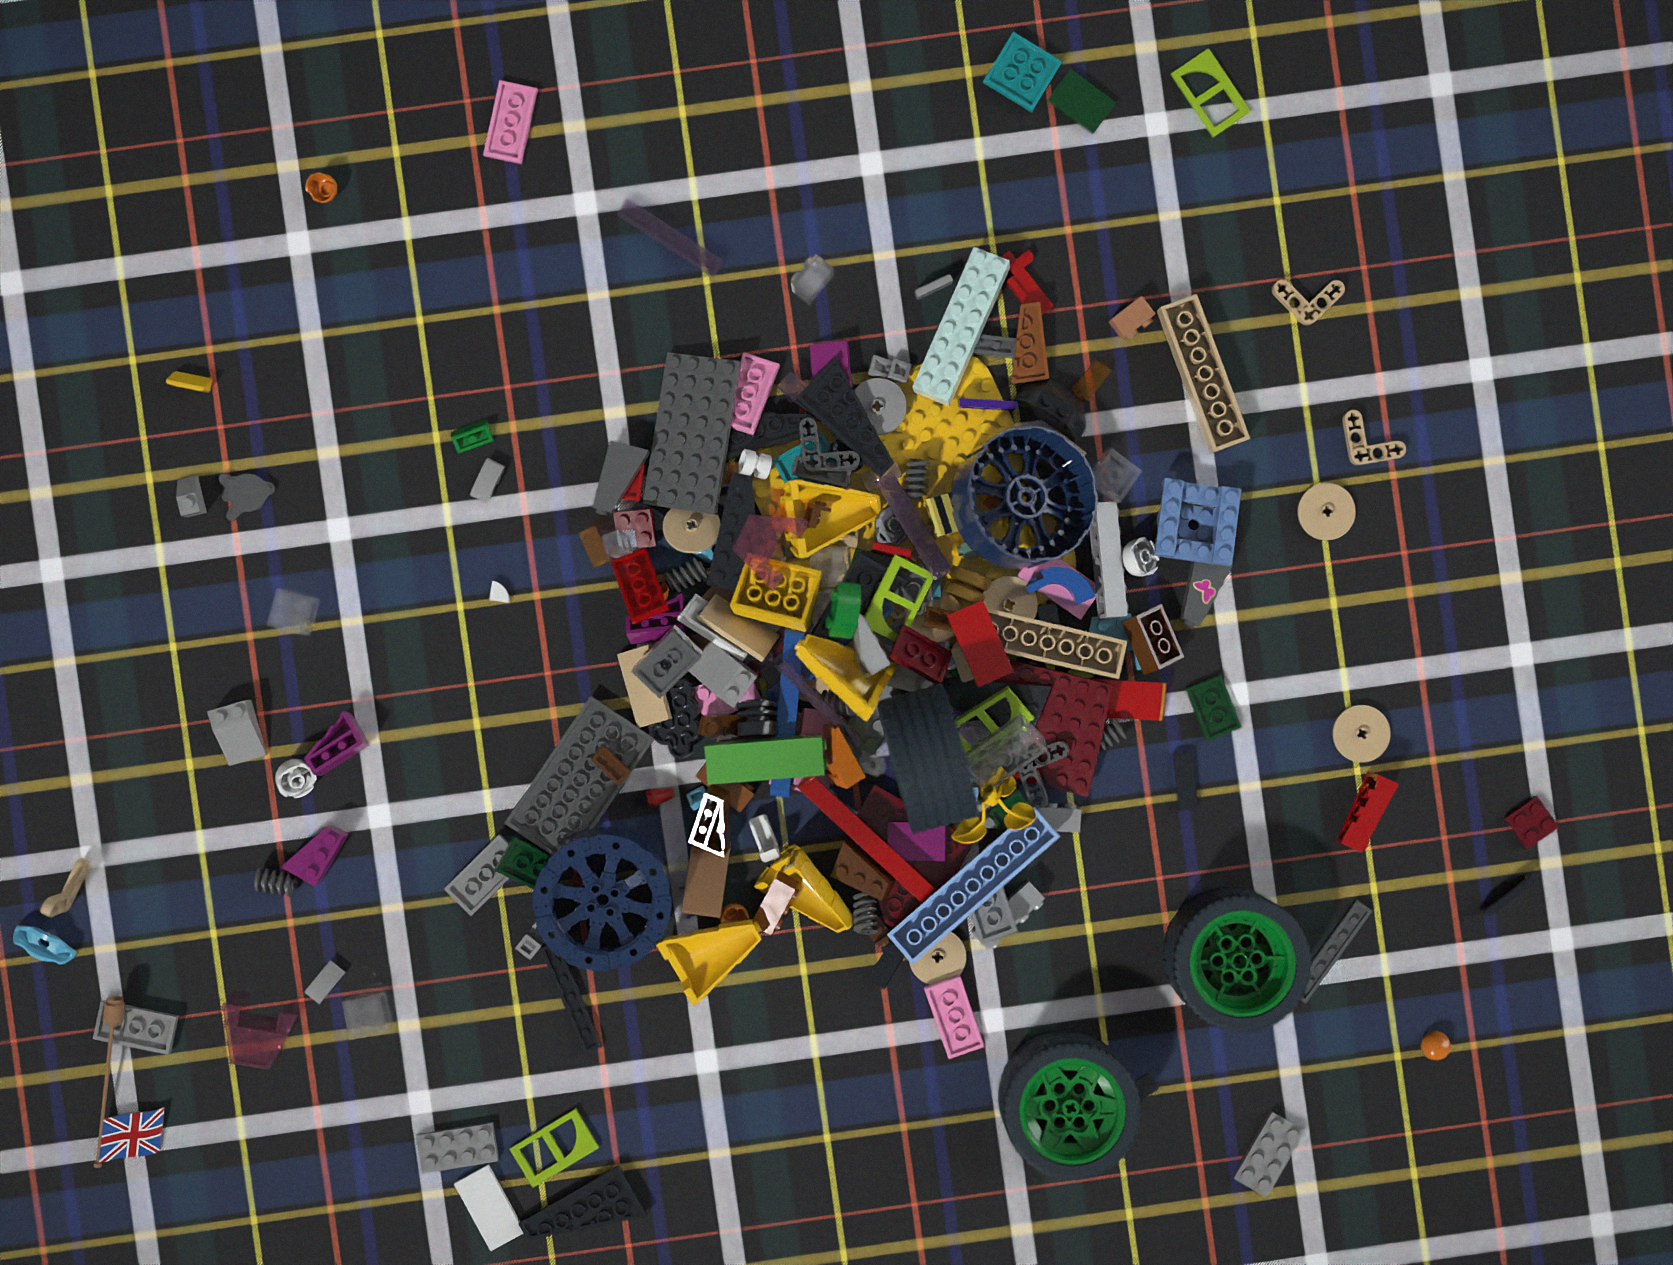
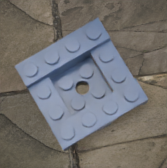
M1164 478L1162 480V500L1157 516V539L1152 556L1231 566L1241 489L1226 486L1215 487L1184 482V480ZM1181 502H1183V503H1190V504H1197V505H1204V506H1211V507H1216V508H1208V507H1201V506L1181 504ZM1190 520L1197 522L1198 528L1196 530H1191L1188 527Z

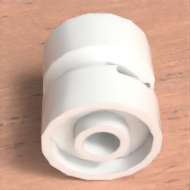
M744 449L739 459L738 472L749 476L753 473L754 477L766 479L771 469L772 456L764 453L757 455L755 451Z

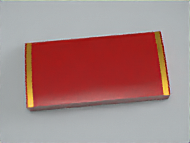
M1094 679L1114 685L1107 718L1163 721L1167 683Z

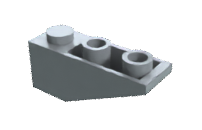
M860 613L853 634L854 655L857 666L864 678H867L890 665V662L888 661L887 653L878 644L877 636L871 632L867 619Z

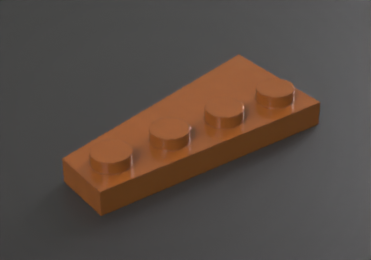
M1040 302L1020 304L1011 384L1049 379Z

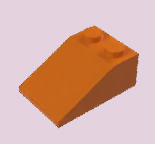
M827 723L823 725L827 749L824 752L825 758L828 761V774L826 776L831 784L847 789L866 776L839 727Z

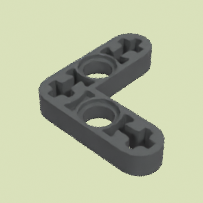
M812 418L801 420L799 434L803 467L807 473L852 471L858 467L860 458L854 451L820 454L818 430L815 420ZM805 424H809L812 427L810 436H807V429L804 428ZM812 441L816 447L813 450H807L805 443ZM811 455H813V462L817 463L815 465V468H811V465H807L810 463ZM840 457H842V461H847L848 457H852V460H856L854 461L853 465H850V463L847 461L843 462V466H840ZM834 458L837 461V465L829 467L826 464V460Z
M1055 742L1017 758L1016 768L1032 807L1040 809L1048 803V795L1037 768L1067 757L1070 753V747L1066 742ZM1058 745L1065 748L1063 755L1061 753L1054 754L1055 759H1052L1051 751L1057 750ZM1044 751L1047 753L1048 759L1046 762L1039 761V752ZM1023 758L1025 759V761L1030 759H1034L1035 761L1033 763L1028 764L1027 769L1025 766H1021ZM1034 776L1037 779L1035 787L1028 785V777ZM1040 787L1041 791H1037L1039 797H1043L1042 805L1039 802L1035 803L1034 799L1037 798L1035 792L1031 794V790H1036Z

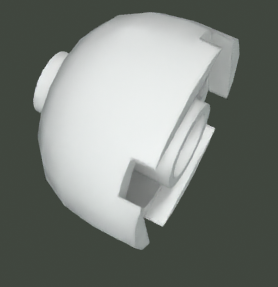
M1145 537L1130 541L1123 548L1122 563L1126 571L1139 577L1153 574L1157 570L1158 566H1155L1156 561H1159V557L1152 556L1155 544L1152 541H1147Z
M290 759L280 765L276 772L275 780L280 793L285 797L293 796L294 798H300L312 791L316 775H313L306 761Z

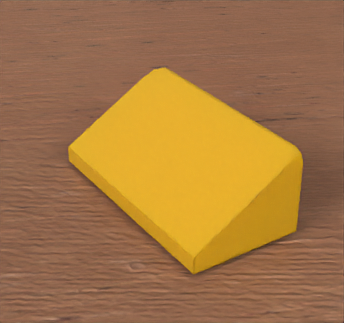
M176 371L166 379V383L176 387L209 393L212 379Z

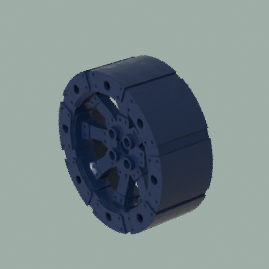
M1019 426L1005 430L974 448L956 471L951 489V504H953L954 509L952 514L956 527L963 540L973 551H977L981 558L996 566L1008 569L1033 568L1060 558L1071 552L1083 541L1082 538L1088 534L1093 524L1097 509V492L1091 467L1082 452L1075 445H1072L1066 437L1053 430L1039 426H1026L1022 428ZM1007 454L1022 456L1023 465L1022 471L1019 474L1017 471H1014L1007 461ZM1037 462L1042 464L1050 474L1045 480L1036 478ZM988 464L995 467L1002 477L1003 484L988 482L980 478L983 472L982 469ZM1059 473L1064 475L1063 480H1060ZM1054 487H1057L1060 494V505L1048 499L1047 493ZM980 494L993 496L994 499L1000 501L995 508L979 514L977 506L975 507L976 495ZM1021 494L1026 497V502L1021 499ZM1044 514L1054 517V520L1057 521L1054 532L1051 535L1046 532L1043 525L1042 515ZM1008 516L1007 524L1009 526L1005 537L1002 538V541L997 538L995 539L987 528L992 525V522ZM1025 524L1027 527H1030L1035 545L1027 549L1026 547H1018V539Z
M597 827L590 830L589 828L570 835L551 851L549 858H546L540 870L533 894V911H535L537 929L544 942L557 956L560 955L566 959V962L576 967L591 971H609V969H621L634 964L645 957L656 946V942L659 938H662L671 914V886L669 874L662 858L647 841L644 842L640 839V836L624 829ZM618 842L620 848L613 849L612 844ZM569 850L575 852L573 857L567 855ZM594 853L606 854L605 868L602 870L601 875H597L595 871H592L587 863V856ZM621 857L632 861L638 868L635 873L624 879L617 880L615 872ZM569 866H572L582 877L584 886L565 885L558 880L561 877V873ZM651 868L657 870L655 875L649 873ZM648 883L650 891H652V902L634 900L626 894L630 892V889L639 884ZM596 885L599 888L594 892L592 887ZM543 886L548 888V892L545 894L540 890ZM612 890H617L618 895L613 896ZM600 894H605L609 899L606 902H600L597 897ZM554 898H569L580 903L573 911L557 918L556 912L553 911ZM590 904L595 907L592 911L587 907ZM607 909H613L614 912L607 914L606 911ZM629 911L646 918L647 921L644 924L643 930L634 935L624 922L621 912L628 913ZM658 912H662L664 914V917L662 919H658L656 917V914ZM590 918L591 926L585 943L583 944L571 939L572 937L567 933L571 927L580 920ZM606 921L611 927L613 926L619 936L620 944L614 946V948L600 947V934Z

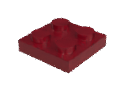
M1533 796L1504 817L1525 849L1531 848L1559 828L1538 796Z

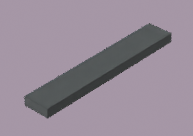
M1357 899L1353 901L1311 960L1310 981L1301 1000L1305 1004L1372 913L1371 909Z

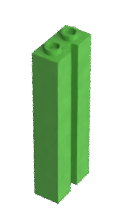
M821 734L708 742L704 746L708 785L825 775L824 770L828 769L827 758H823V751L827 750L826 739H822Z

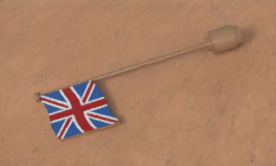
M109 996L107 1001L104 1002L102 1021L107 1026H110L97 1156L93 1165L95 1168L102 1167V1162L118 1158L147 1156L157 1153L161 1149L165 1107L152 1111L123 1113L105 1118L114 1026L122 1023L125 1002H123V997Z

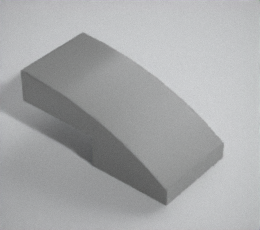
M873 355L867 375L906 383L912 364L895 358L890 361Z
M487 458L470 495L488 503L495 486L499 483L505 466Z
M536 923L515 948L529 960L532 959L544 943Z
M330 960L304 993L320 1004L344 976L345 972Z

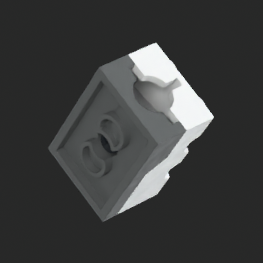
M674 625L634 665L632 673L660 699L701 659L703 651Z

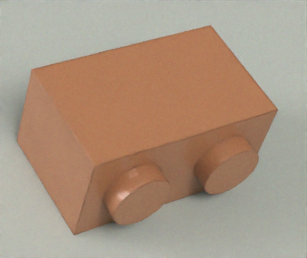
M1141 296L1112 318L1109 324L1122 340L1126 337L1130 340L1139 333L1137 329L1140 326L1145 328L1153 322L1152 317L1156 313Z

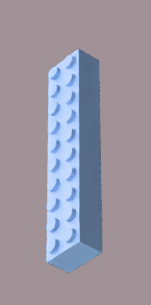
M1035 807L1033 809L1036 813V820L1032 824L1021 830L1008 829L887 934L912 965L1060 837Z

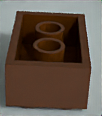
M1162 604L1121 621L1144 675L1160 670L1184 658Z

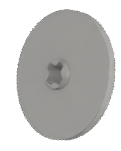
M874 378L861 383L854 390L870 422L874 425L878 436L888 434L900 426L906 415L907 403L904 393L897 384L884 378ZM877 402H879L880 405L883 406L880 408V411H876V409L873 408V406H876Z

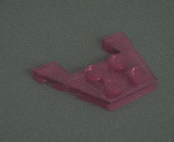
M749 515L734 545L733 551L765 583L776 590L784 574L767 567L775 547L784 530L802 537L809 521L802 518Z
M222 1003L221 1008L224 1012V1027L228 1037L227 1046L230 1064L269 1070L290 1033L298 1014L280 1012L276 1031L238 1025L241 1005Z

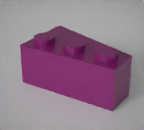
M681 593L676 598L667 601L669 610L634 625L631 622L630 616H626V635L630 643L659 641L674 625L688 637L687 626L677 620L687 605L683 594Z
M343 711L340 715L341 717L334 725H331L326 735L316 743L304 758L313 775L323 776L370 746L352 713Z
M333 824L327 826L281 868L314 887L319 885L349 833Z

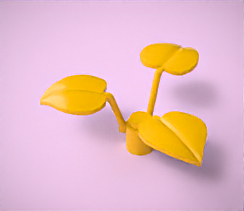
M1001 767L993 775L989 783L984 784L980 788V794L983 798L980 801L982 804V820L978 817L963 820L951 837L955 841L965 844L975 843L982 839L987 832L984 826L986 822V804L989 806L1000 804L1008 813L1004 818V823L1010 830H1021L1029 826L1036 820V813L1026 803H1016L1011 810L1004 805L1000 798L1011 795L1015 791L1017 783L1014 777Z

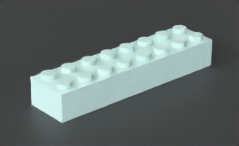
M973 248L913 384L915 393L950 406L1010 269L1009 260L979 248Z

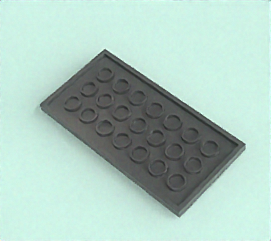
M667 352L643 504L717 515L741 369L740 361Z
M590 696L505 821V824L551 854V851L570 835L584 829H594L628 779L627 777L619 786L616 785L591 758L605 745L633 772L655 738L593 696ZM569 850L567 855L573 857L575 852Z

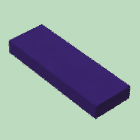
M959 398L958 407L1015 411L1017 409V401Z

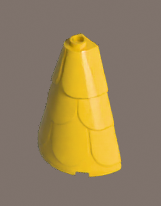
M802 480L787 481L783 486L785 493L780 497V514L786 541L792 543L790 549L798 558L809 557L850 532L857 531L876 519L877 514L883 508L879 495ZM815 500L827 503L826 507L831 508V512L820 510L821 519L816 529L802 525L808 503L815 504Z
M807 634L804 641L800 639L794 648L797 650L796 655L818 679L821 678L830 690L836 693L865 721L874 712L884 687L897 667L896 663L888 660L890 665L864 678L855 662L854 648Z
M791 845L781 852V856L774 859V863L770 867H766L754 885L760 892L767 894L777 873L780 871L799 881L797 885L799 892L794 900L790 899L788 903L791 905L790 908L837 933L848 930L853 925V915L837 891L832 889L829 882L818 871L806 853L797 845Z
M752 919L718 924V927L667 936L659 939L656 945L664 959H668L682 982L684 993L691 1005L694 1006L701 1002L726 977L734 966L740 964L761 941L759 932L762 929L757 921L753 922Z

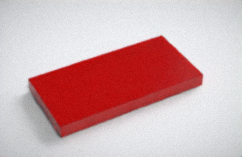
M646 547L610 561L633 625L669 610Z
M983 600L947 615L977 687L1014 672Z

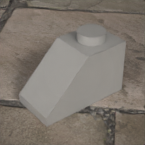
M198 476L178 480L176 499L180 515L192 517L207 513Z

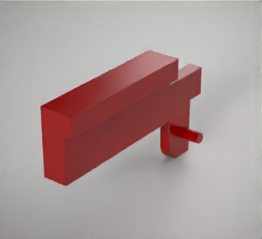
M1028 249L1016 259L1010 250L1006 252L1002 258L1010 261L1009 272L1013 276L1006 281V284L1022 304L1040 302L1041 314L1043 316L1054 305L1024 268L1033 261V254Z

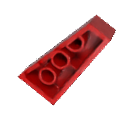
M1367 772L1336 842L1362 853L1363 849L1367 848L1369 838L1376 829L1399 784L1378 774Z

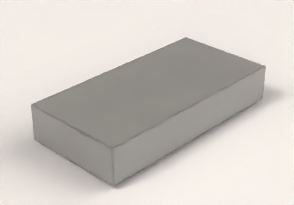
M948 274L916 289L915 296L917 300L951 285L953 282L951 275Z

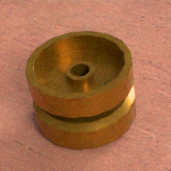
M953 565L949 575L951 578L959 581V583L947 581L943 591L973 604L981 600L984 601V594L976 591V588L987 591L992 581L975 571Z

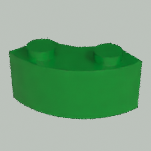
M838 582L835 589L831 591L832 607L830 616L826 619V628H828L829 636L852 639L860 612L861 585Z

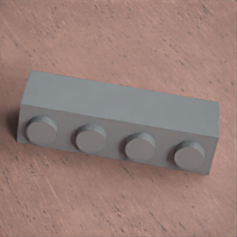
M1028 879L1007 897L1015 924L1026 921L1029 917L1028 914L1033 909L1035 911L1043 905L1042 901L1045 899ZM974 927L971 932L979 940L976 928ZM997 939L983 944V946L987 950L990 948L994 949L1001 941Z

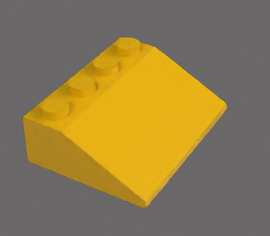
M748 553L730 607L736 615L807 632L815 608L822 571Z

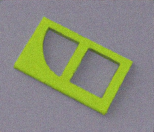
M1209 48L1171 73L1172 78L1213 138L1251 113V110ZM1193 72H1202L1213 76L1219 83L1195 98L1181 77ZM1222 90H1225L1238 112L1214 127L1200 105Z
M894 555L864 615L869 623V628L895 641L898 634L887 625L883 617L882 605L884 598L910 610L903 623L910 627L935 574L899 557V555ZM900 566L926 578L914 603L889 591Z
M1007 686L955 719L958 727L977 715L992 733L973 746H970L960 734L964 752L971 759L1034 720V716ZM1006 697L1011 707V713L1006 724L999 728L984 710Z
M575 1108L510 1147V1151L534 1188L597 1150L599 1145ZM572 1118L576 1128V1143L573 1150L567 1156H564L550 1131ZM542 1136L557 1162L535 1175L520 1149Z

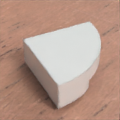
M492 581L489 600L509 603V594L504 586Z

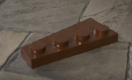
M737 714L702 715L697 732L699 735L724 741L758 739L738 737L737 724L745 722L746 718L737 717ZM777 715L769 717L770 721L776 722Z

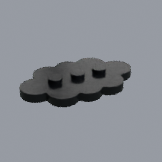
M680 678L665 693L672 718L654 723L653 736L656 742L660 745H668L670 754L680 760L692 754V741L701 737V735L697 734L700 725L698 716L701 712V707L697 700L694 699L696 694L695 685L688 678Z

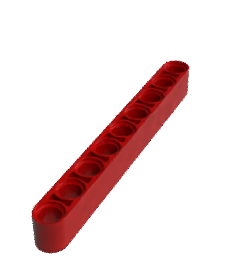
M805 777L796 786L921 903H924L936 890L816 777Z

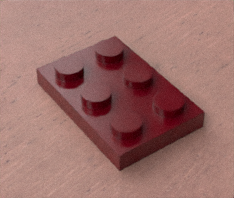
M903 624L888 657L936 685L942 683L952 657V652Z

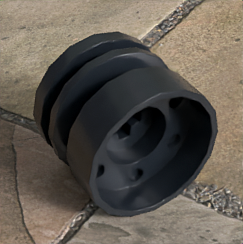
M750 699L737 703V709L746 710L737 713V717L746 718L745 722L737 724L738 737L764 738L778 736V722L769 720V717L778 715L777 711L769 710L777 708V702L766 699Z

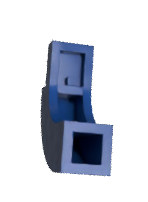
M1062 567L1047 568L1040 571L1042 579L1039 580L1036 577L1028 581L1029 585L1025 587L1027 593L1030 594L1047 585H1061L1070 592L1076 605L1096 596L1092 587L1083 576L1071 569Z

